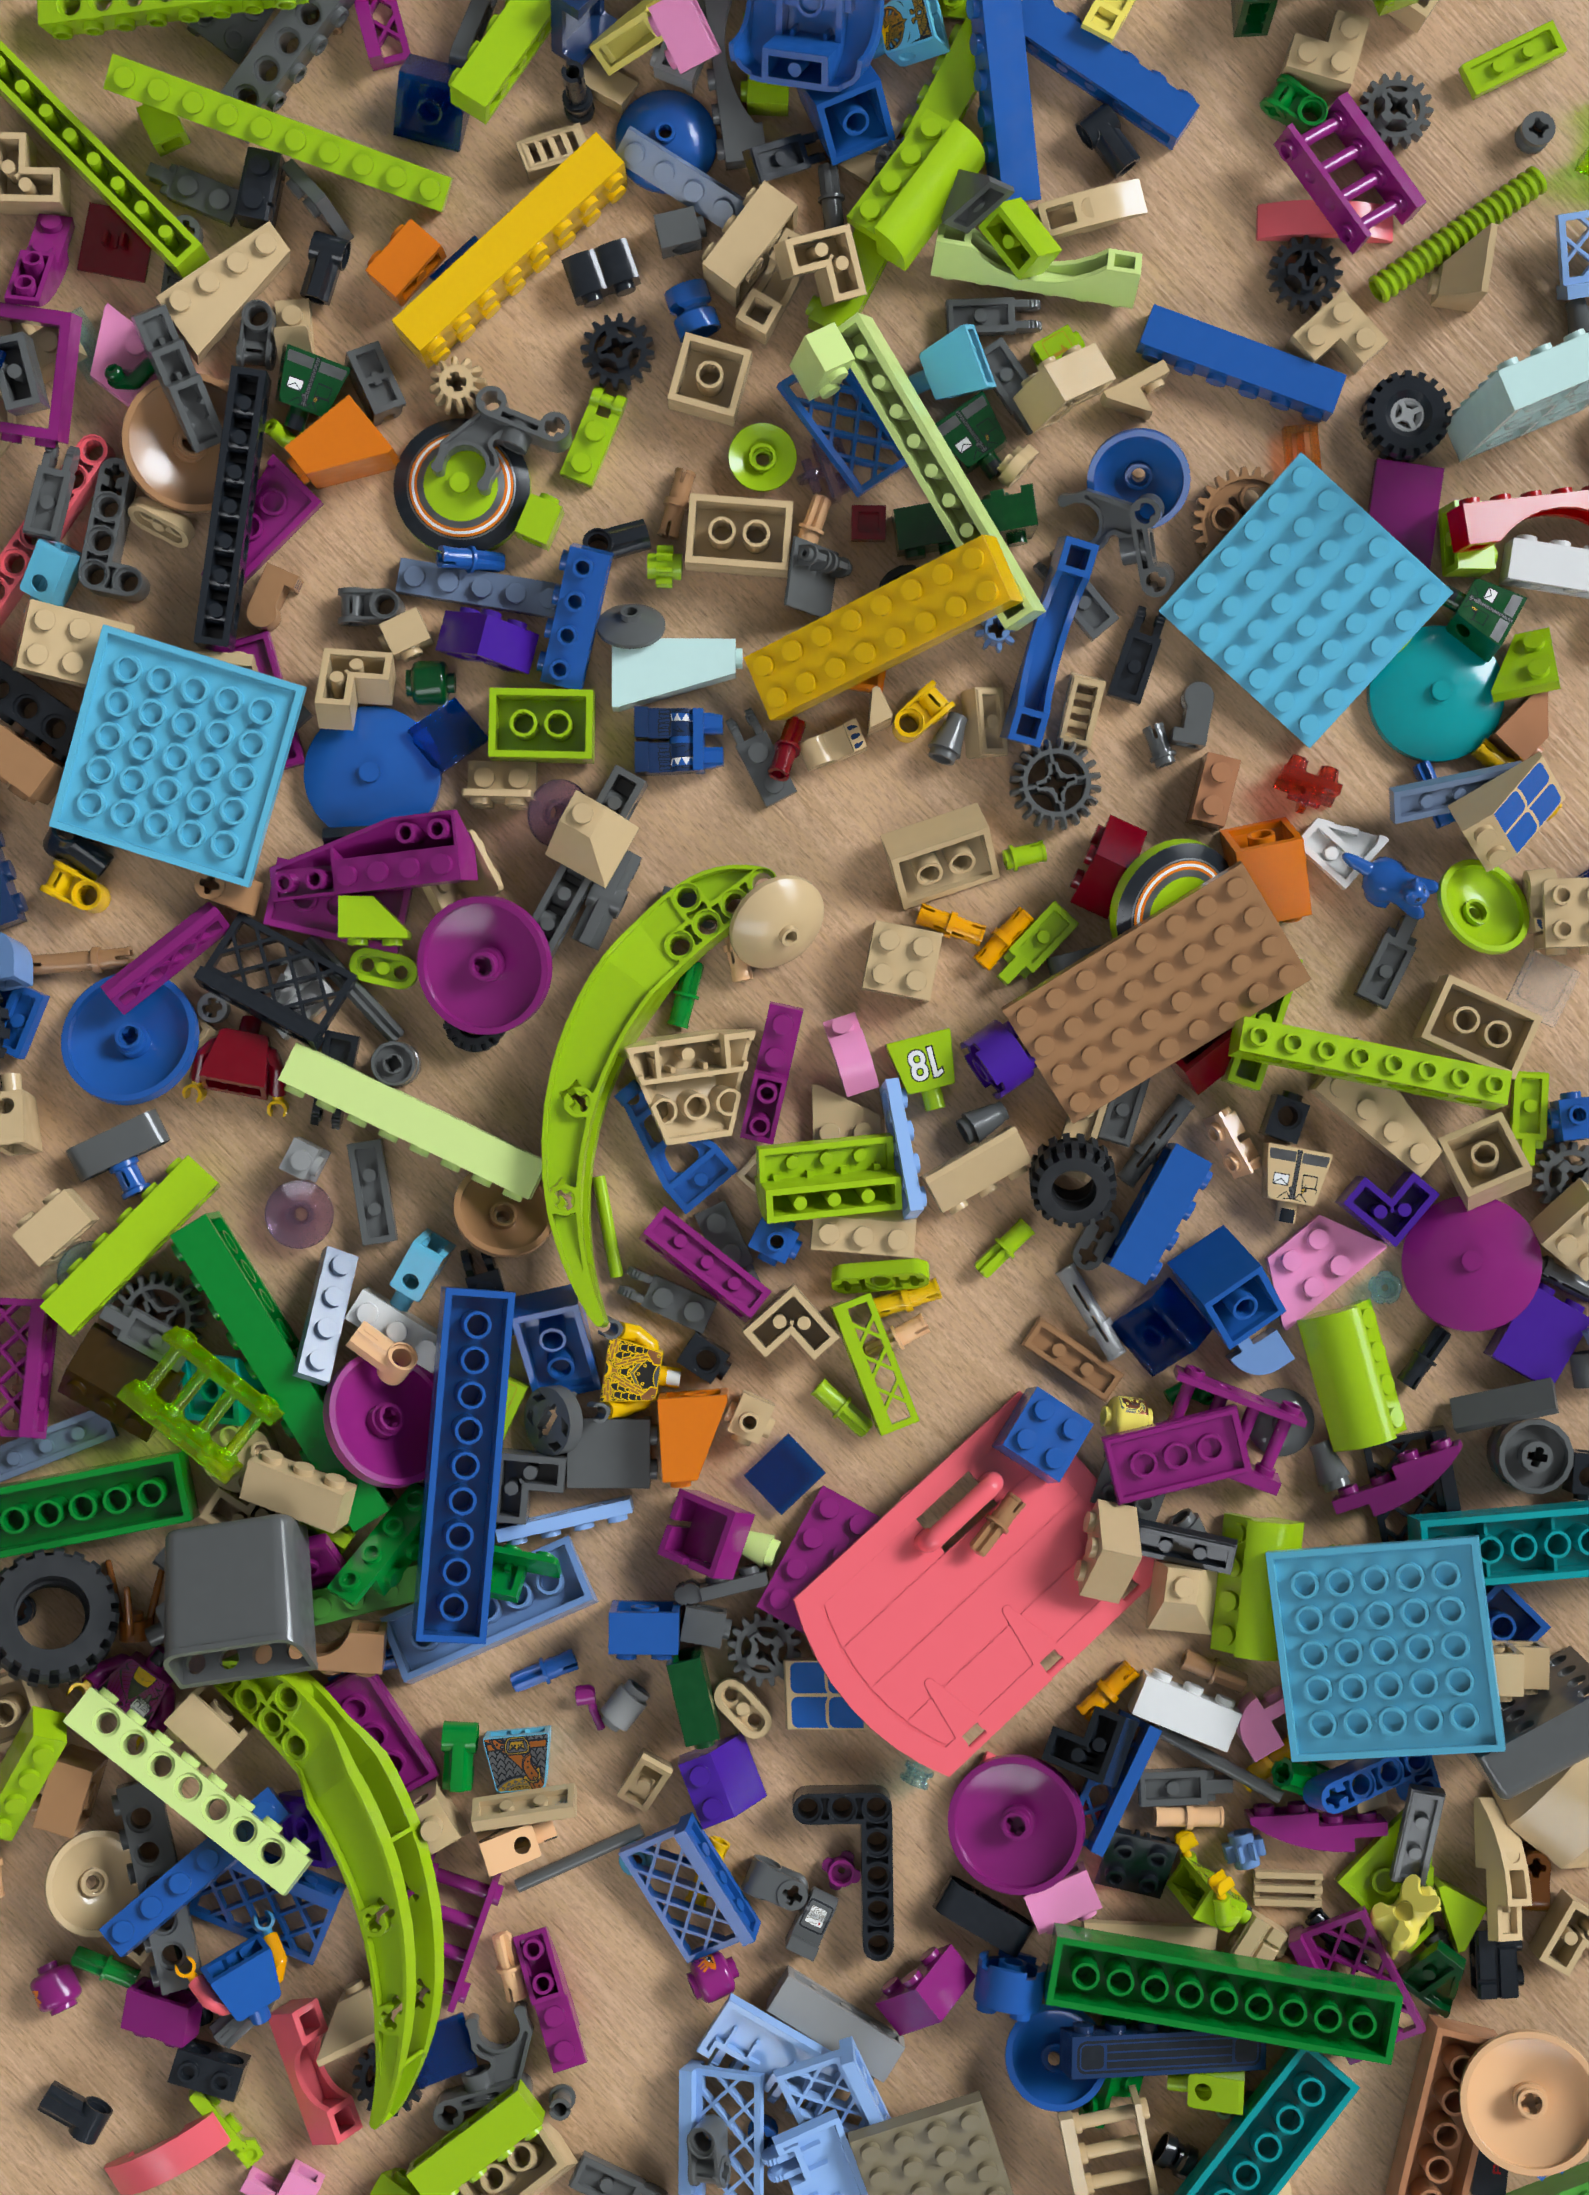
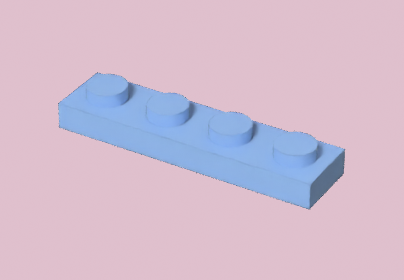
M899 1078L885 1079L879 1092L887 1133L893 1135L894 1169L901 1175L904 1220L918 1218L924 1207H926L927 1196L924 1186L919 1185L917 1174L920 1173L921 1169L920 1159L917 1153H913L911 1141L914 1140V1128L912 1121H907L905 1108L908 1107L907 1092L905 1088L900 1087Z
M631 1495L529 1517L526 1525L499 1524L495 1531L498 1543L507 1541V1544L515 1546L527 1542L528 1536L540 1534L541 1538L544 1539L560 1535V1529L574 1526L575 1531L592 1528L595 1526L594 1521L607 1519L608 1523L621 1522L628 1519L627 1514L633 1513V1500Z

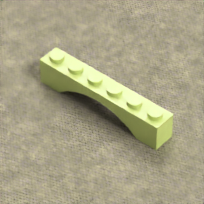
M942 222L937 231L930 276L941 277L946 280L955 279L973 282L978 285L1003 287L1013 291L1022 290L1040 293L1045 296L1070 298L1080 302L1089 301L1107 304L1112 307L1133 309L1141 277L1143 254L1108 248L1097 254L1076 260L1053 261L1043 274L1018 280L987 238L976 228L967 234Z

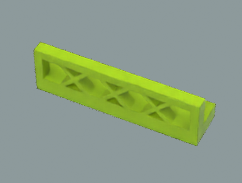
M869 1292L846 1302L841 1301L829 1306L877 1432L883 1436L919 1422V1417L871 1293ZM864 1302L867 1303L871 1314L865 1328L853 1323L848 1311L849 1308ZM873 1321L878 1334L870 1330ZM855 1328L864 1331L860 1340ZM868 1334L879 1338L882 1342L883 1348L878 1360L865 1355L862 1348ZM885 1354L887 1355L890 1365L882 1362ZM867 1360L876 1363L873 1371H871ZM880 1366L892 1370L895 1376L890 1392L877 1387L875 1382V1376ZM897 1386L900 1389L902 1397L894 1394L897 1389ZM880 1392L888 1395L885 1404L883 1403ZM892 1398L905 1403L910 1415L909 1417L891 1423L887 1409Z

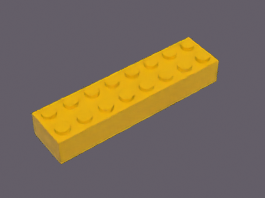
M595 132L392 319L400 340L427 369L434 364L438 366L440 361H445L451 354L450 349L458 341L461 343L467 341L476 331L475 326L484 317L486 319L493 317L501 308L500 303L509 294L511 296L518 294L526 285L525 280L534 271L536 273L543 271L551 262L550 257L559 248L564 250L569 247L576 239V233L584 225L589 227L594 224L601 216L600 210L609 202L614 204L623 197L627 190L625 187L628 186L624 161Z
M981 535L743 658L770 721L787 720L1024 601L995 536Z

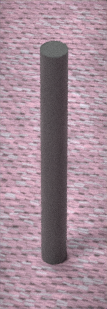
M1159 1726L1158 1729L1162 1731L1160 1739L1272 1801L1280 1802L1284 1794L1283 1790L1182 1734Z
M637 1824L515 1879L517 1890L519 1893L623 1847L628 1843L645 1837L642 1826Z

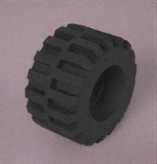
M1070 1133L1062 1134L1063 1139L1057 1140L1054 1136L1048 1139V1146L1041 1144L1038 1148V1155L1033 1154L1031 1167H1029L1031 1199L1034 1201L1036 1210H1041L1042 1217L1047 1221L1053 1218L1054 1224L1062 1226L1063 1222L1068 1223V1228H1076V1223H1082L1083 1227L1090 1225V1219L1094 1218L1096 1221H1099L1103 1218L1102 1211L1109 1212L1112 1208L1111 1200H1115L1117 1195L1114 1162L1112 1156L1108 1154V1149L1104 1145L1099 1147L1097 1139L1091 1137L1087 1141L1084 1134L1077 1133L1076 1138H1072ZM1068 1171H1081L1091 1177V1180L1085 1186L1074 1190L1063 1189L1054 1183L1057 1177Z

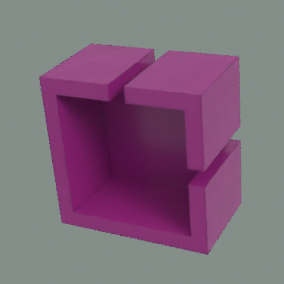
M679 1488L669 1518L678 1521L691 1522V1525L688 1527L667 1524L657 1554L681 1565H688V1568L710 1578L733 1580L755 1514L704 1492Z

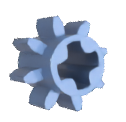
M997 615L980 623L984 628L975 632V637H983L985 641L983 650L987 649L990 645L996 647L997 653H1000L1004 642L1011 646L1015 642L1009 636V633L1015 632V630H1005ZM993 624H997L998 629H1004L1000 638H996L995 633L988 632Z
M1251 1828L1236 1829L1227 1834L1229 1842L1221 1844L1227 1864L1234 1863L1236 1870H1249L1261 1864L1259 1856L1266 1855V1850L1260 1834L1254 1835Z

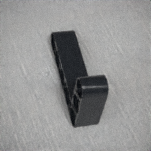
M876 1784L802 1786L796 1790L792 1799L793 1814L800 1823L806 1825L860 1824L863 1949L866 1956L871 1960L884 1961L891 1956L894 1948L893 1827L890 1794L886 1788ZM875 1797L885 1801L884 1807L877 1811L867 1807L868 1801ZM810 1798L817 1803V1806L814 1810L806 1812L801 1810L798 1804L803 1799ZM838 1798H846L851 1802V1806L845 1811H838L832 1805ZM873 1832H881L886 1836L885 1840L878 1845L871 1844L867 1838ZM875 1866L883 1867L886 1870L885 1875L879 1879L871 1878L868 1872ZM877 1900L886 1904V1908L879 1913H874L868 1908L873 1901ZM875 1935H882L887 1939L885 1944L880 1947L872 1946L869 1940Z

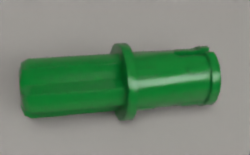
M696 962L680 977L677 990H673V993L676 995L667 1024L688 1029L695 999L699 1000V997L696 995L704 969L702 963Z
M83 1946L76 1948L70 1962L74 1967L99 1976V1981L101 1982L103 1979H106L125 1988H129L136 1982L141 1971L139 1968L136 1969L112 1959L114 1956L112 1954L107 1957Z

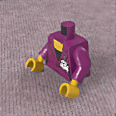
M161 1645L156 1646L148 1657L136 1651L131 1656L121 1653L100 1661L97 1669L82 1678V1683H74L66 1691V1696L74 1689L80 1690L82 1695H84L90 1687L98 1691L105 1687L120 1699L116 1705L127 1713L131 1708L145 1718L147 1721L143 1726L152 1734L157 1729L162 1733L166 1731L167 1726L164 1722L175 1711L176 1692L172 1688L174 1680L164 1670V1647ZM141 1735L136 1741V1751L139 1749L140 1744L144 1742Z

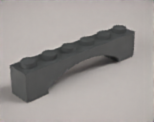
M697 0L722 53L711 58L713 68L706 69L709 91L716 90L717 104H711L713 125H720L722 139H716L718 161L725 160L726 171L747 168L742 151L765 144L763 123H755L743 107L733 86L728 69L725 33L733 0Z

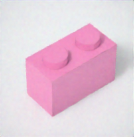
M661 0L648 8L651 16L648 17L649 24L657 37L662 36L668 48L664 50V53L673 70L678 68L679 73L683 74L722 53L697 0Z
M1083 1861L1074 1864L1069 1873L1051 1888L1039 1893L1023 1895L1039 1935L1045 1932L1053 1934L1054 1923L1066 1924L1075 1919L1079 1921L1090 1919L1097 1914L1096 1910L1102 1908Z

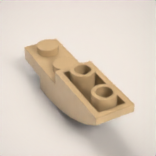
M1139 179L1073 193L1037 204L1036 208L1031 209L1054 240L1080 232L1085 234L1148 214Z
M1474 1797L1476 1868L1486 1869L1488 1941L1523 1940L1522 1906H1532L1529 1871L1520 1836L1508 1827L1494 1797Z

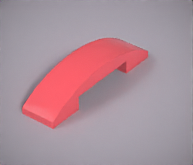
M1314 200L1281 201L1257 206L1256 241H1290L1292 237H1304L1305 235H1308L1309 238H1339ZM1349 201L1360 218L1382 206L1376 203ZM1393 215L1370 228L1369 231L1372 235L1365 243L1391 244L1393 242Z
M211 2112L186 2124L180 2133L137 2154H134L132 2151L107 2163L104 2169L120 2195H134L154 2188L186 2172L228 2145L231 2139L215 2114Z

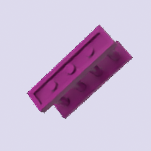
M1348 92L1337 97L1328 109L1326 121L1302 135L1291 123L1274 143L1280 157L1291 168L1334 228L1341 242L1347 246L1352 255L1357 253L1372 235L1369 231L1370 228L1392 215H1395L1400 224L1404 225L1412 220L1427 202ZM1335 132L1346 148L1320 162L1309 146ZM1355 160L1366 176L1340 190L1329 174ZM1375 187L1385 201V204L1360 218L1349 201Z
M1187 1364L1184 1368L1175 1365L1173 1370L1175 1378L1183 1383L1167 1420L1185 1415L1195 1388L1215 1394L1209 1410L1224 1407L1227 1400L1247 1406L1241 1419L1245 1443L1249 1439L1259 1412L1279 1418L1261 1462H1257L1256 1465L1251 1463V1473L1229 1478L1277 1496L1282 1483L1278 1473H1276V1469L1273 1467L1292 1423L1303 1428L1308 1423L1304 1412L1301 1411L1302 1408L1286 1400H1283L1280 1404L1205 1376V1371L1196 1366Z
M435 1853L431 1855L437 1882L486 1898L479 1917L441 1905L442 1920L474 1931L468 1950L444 1942V1957L463 1963L457 1982L444 1978L443 1993L452 1996L447 2011L454 2013L457 2002L465 2003L471 1983L465 1981L490 1906L491 1904L498 1906L504 1886L498 1884L502 1873L494 1875L489 1885L439 1868L440 1864L434 1862ZM410 1891L409 1893H407L408 1900L413 1894H415L414 1892Z

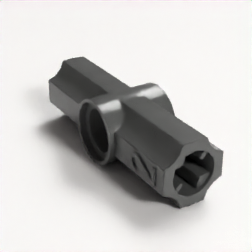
M627 850L606 889L594 882L585 902L587 906L577 923L571 937L572 939L599 951L613 919H617L629 894L627 890L632 879L635 877L642 857Z

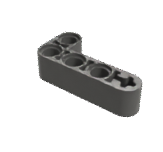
M112 457L105 460L99 469L78 569V578L84 587L96 595L128 602H140L148 596L150 583L135 567L121 564L130 522L128 508L134 501L137 484L130 476L124 460ZM122 471L125 474L124 478H117L115 482L112 479L113 476H119ZM118 503L117 513L112 517H105L106 507L109 504ZM110 536V547L107 550L99 551V540ZM97 570H104L103 581L92 585V574ZM130 577H137V587L133 591L126 592L124 589L126 580Z

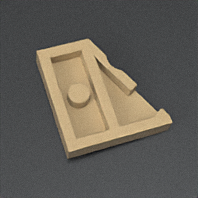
M812 1084L813 1140L881 1133V1115L818 1084Z

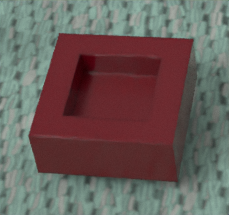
M852 505L851 542H885L886 505Z

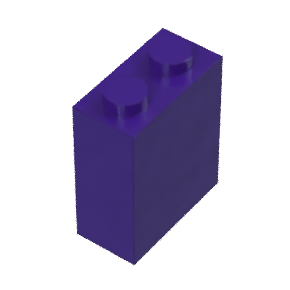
M1540 1282L1528 1307L1514 1320L1497 1328L1483 1353L1531 1381L1551 1377L1555 1385L1582 1338V1331L1589 1326V1317L1583 1314L1585 1308L1582 1305L1566 1298L1565 1302H1562L1553 1296L1556 1292L1554 1289Z

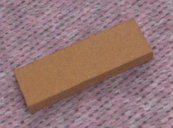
M1040 1316L1020 1343L1023 1347L1104 1402L1108 1400L1124 1376L1122 1372Z

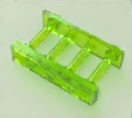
M175 1326L161 1337L171 1347L145 1381H140L136 1378L126 1384L116 1397L226 1485L244 1467L238 1461L237 1455L264 1421L271 1427L285 1413L279 1409V1404L272 1397L259 1393L201 1346L192 1332ZM184 1356L198 1369L173 1402L167 1403L157 1395L156 1388L178 1359ZM211 1378L225 1391L200 1424L194 1425L184 1417L183 1410L206 1380ZM237 1399L252 1414L228 1445L221 1447L211 1439L210 1433Z

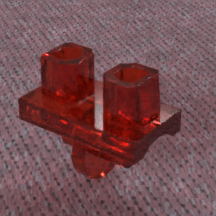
M1292 754L1287 764L1283 766L1275 778L1273 788L1286 792V799L1297 802L1295 807L1296 813L1303 814L1307 806L1319 809L1320 805L1330 808L1335 798L1340 795L1343 784L1338 783L1339 770L1326 765L1320 767L1317 775L1308 773L1306 769L1309 761L1305 757Z

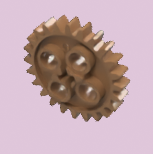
M1243 466L1240 468L1239 477H1237L1235 472L1230 469L1226 471L1227 481L1219 475L1214 478L1216 489L1209 485L1203 488L1208 498H1197V504L1203 508L1191 514V516L1200 519L1199 524L1191 527L1192 531H1198L1201 534L1193 543H1204L1205 546L1199 554L1200 557L1208 555L1249 510L1250 507L1244 502L1245 492L1253 490L1260 497L1273 483V471L1268 472L1263 478L1261 477L1260 467H1256L1252 475H1249L1247 467ZM1230 497L1235 499L1240 513L1230 504ZM1218 510H1225L1230 514L1231 523L1228 528H1222L1216 523L1215 515Z

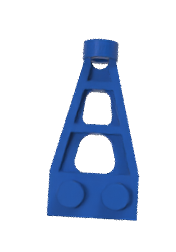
M635 1079L632 1080L614 1096L620 1105L624 1106L663 1188L685 1214L690 1212L738 1171L718 1145L710 1139L688 1142L697 1149L699 1153L698 1159L683 1172L673 1171L665 1156L667 1145H665L663 1140L661 1142L653 1141L644 1127L645 1119L652 1113L638 1082ZM638 1094L640 1097L639 1102L635 1105H630L628 1102Z

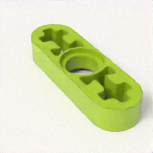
M918 1258L839 1264L831 1270V1288L843 1294L922 1288L929 1284L930 1266L927 1261Z

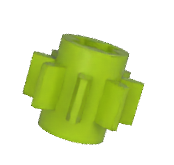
M657 545V553H648L647 579H656V588H673V580H682V554H674L673 545Z

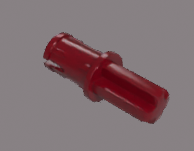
M796 716L786 720L782 735L774 744L775 754L768 769V775L776 781L784 782L789 779L794 759L801 753L799 744L806 724L805 721L800 720Z

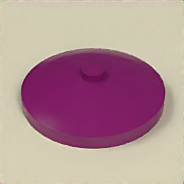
M483 895L455 901L434 916L422 935L417 954V970L424 995L439 1016L452 1026L465 1032L493 1035L520 1026L529 1020L541 1007L551 984L552 956L544 932L526 910L504 898Z
M1456 1196L1430 1207L1408 1232L1402 1250V1276L1411 1299L1428 1318L1443 1327L1460 1332H1485L1508 1324L1528 1307L1541 1280L1542 1254L1533 1229L1516 1210L1495 1199L1467 1211L1461 1197Z
M360 1356L352 1359L337 1371L325 1394L323 1422L328 1442L334 1454L348 1471L362 1481L382 1488L406 1487L425 1478L433 1373L416 1364L403 1382L398 1385H388L379 1378L377 1368Z
M1006 1754L980 1763L960 1782L949 1806L948 1833L952 1848L959 1862L978 1882L1001 1893L1030 1895L1051 1888L1060 1882L1072 1869L1084 1844L1085 1815L1074 1787L1055 1767L1032 1756Z

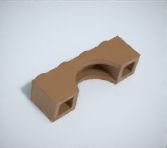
M353 1620L347 1631L339 1638L327 1643H316L317 1670L326 1675H336L341 1672L355 1673L360 1677H372L376 1674L382 1675L386 1658L388 1622ZM262 1645L257 1649L255 1658L259 1664H265L270 1661L273 1653L270 1645ZM290 1645V1657L292 1659L301 1658L303 1656L295 1646Z

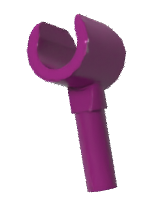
M590 1684L576 1686L575 1699L577 1706L588 1705L597 1730H603L605 1725L601 1720L602 1718L596 1704L594 1686Z

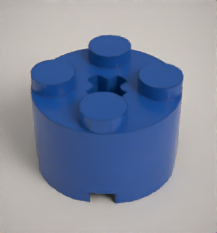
M1000 1949L998 1956H989L990 1950L982 1951L978 1958L973 1998L977 2002L976 2009L986 2014H994L996 2011L1010 2014V2018L1016 2021H1030L1031 2014L1041 2010L1047 1965L1044 1962L1041 1967L1036 1965V1957L1022 1952L1017 1957H1013Z

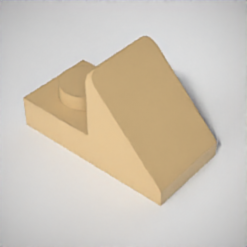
M309 298L275 301L277 327L273 328L279 363L281 362L284 343L315 354L312 310Z
M1163 359L1103 392L1100 398L1102 406L1149 420L1153 410L1143 392L1150 395L1163 388L1170 369Z
M642 1748L632 1770L621 1785L617 1797L647 1812L674 1770L672 1763Z

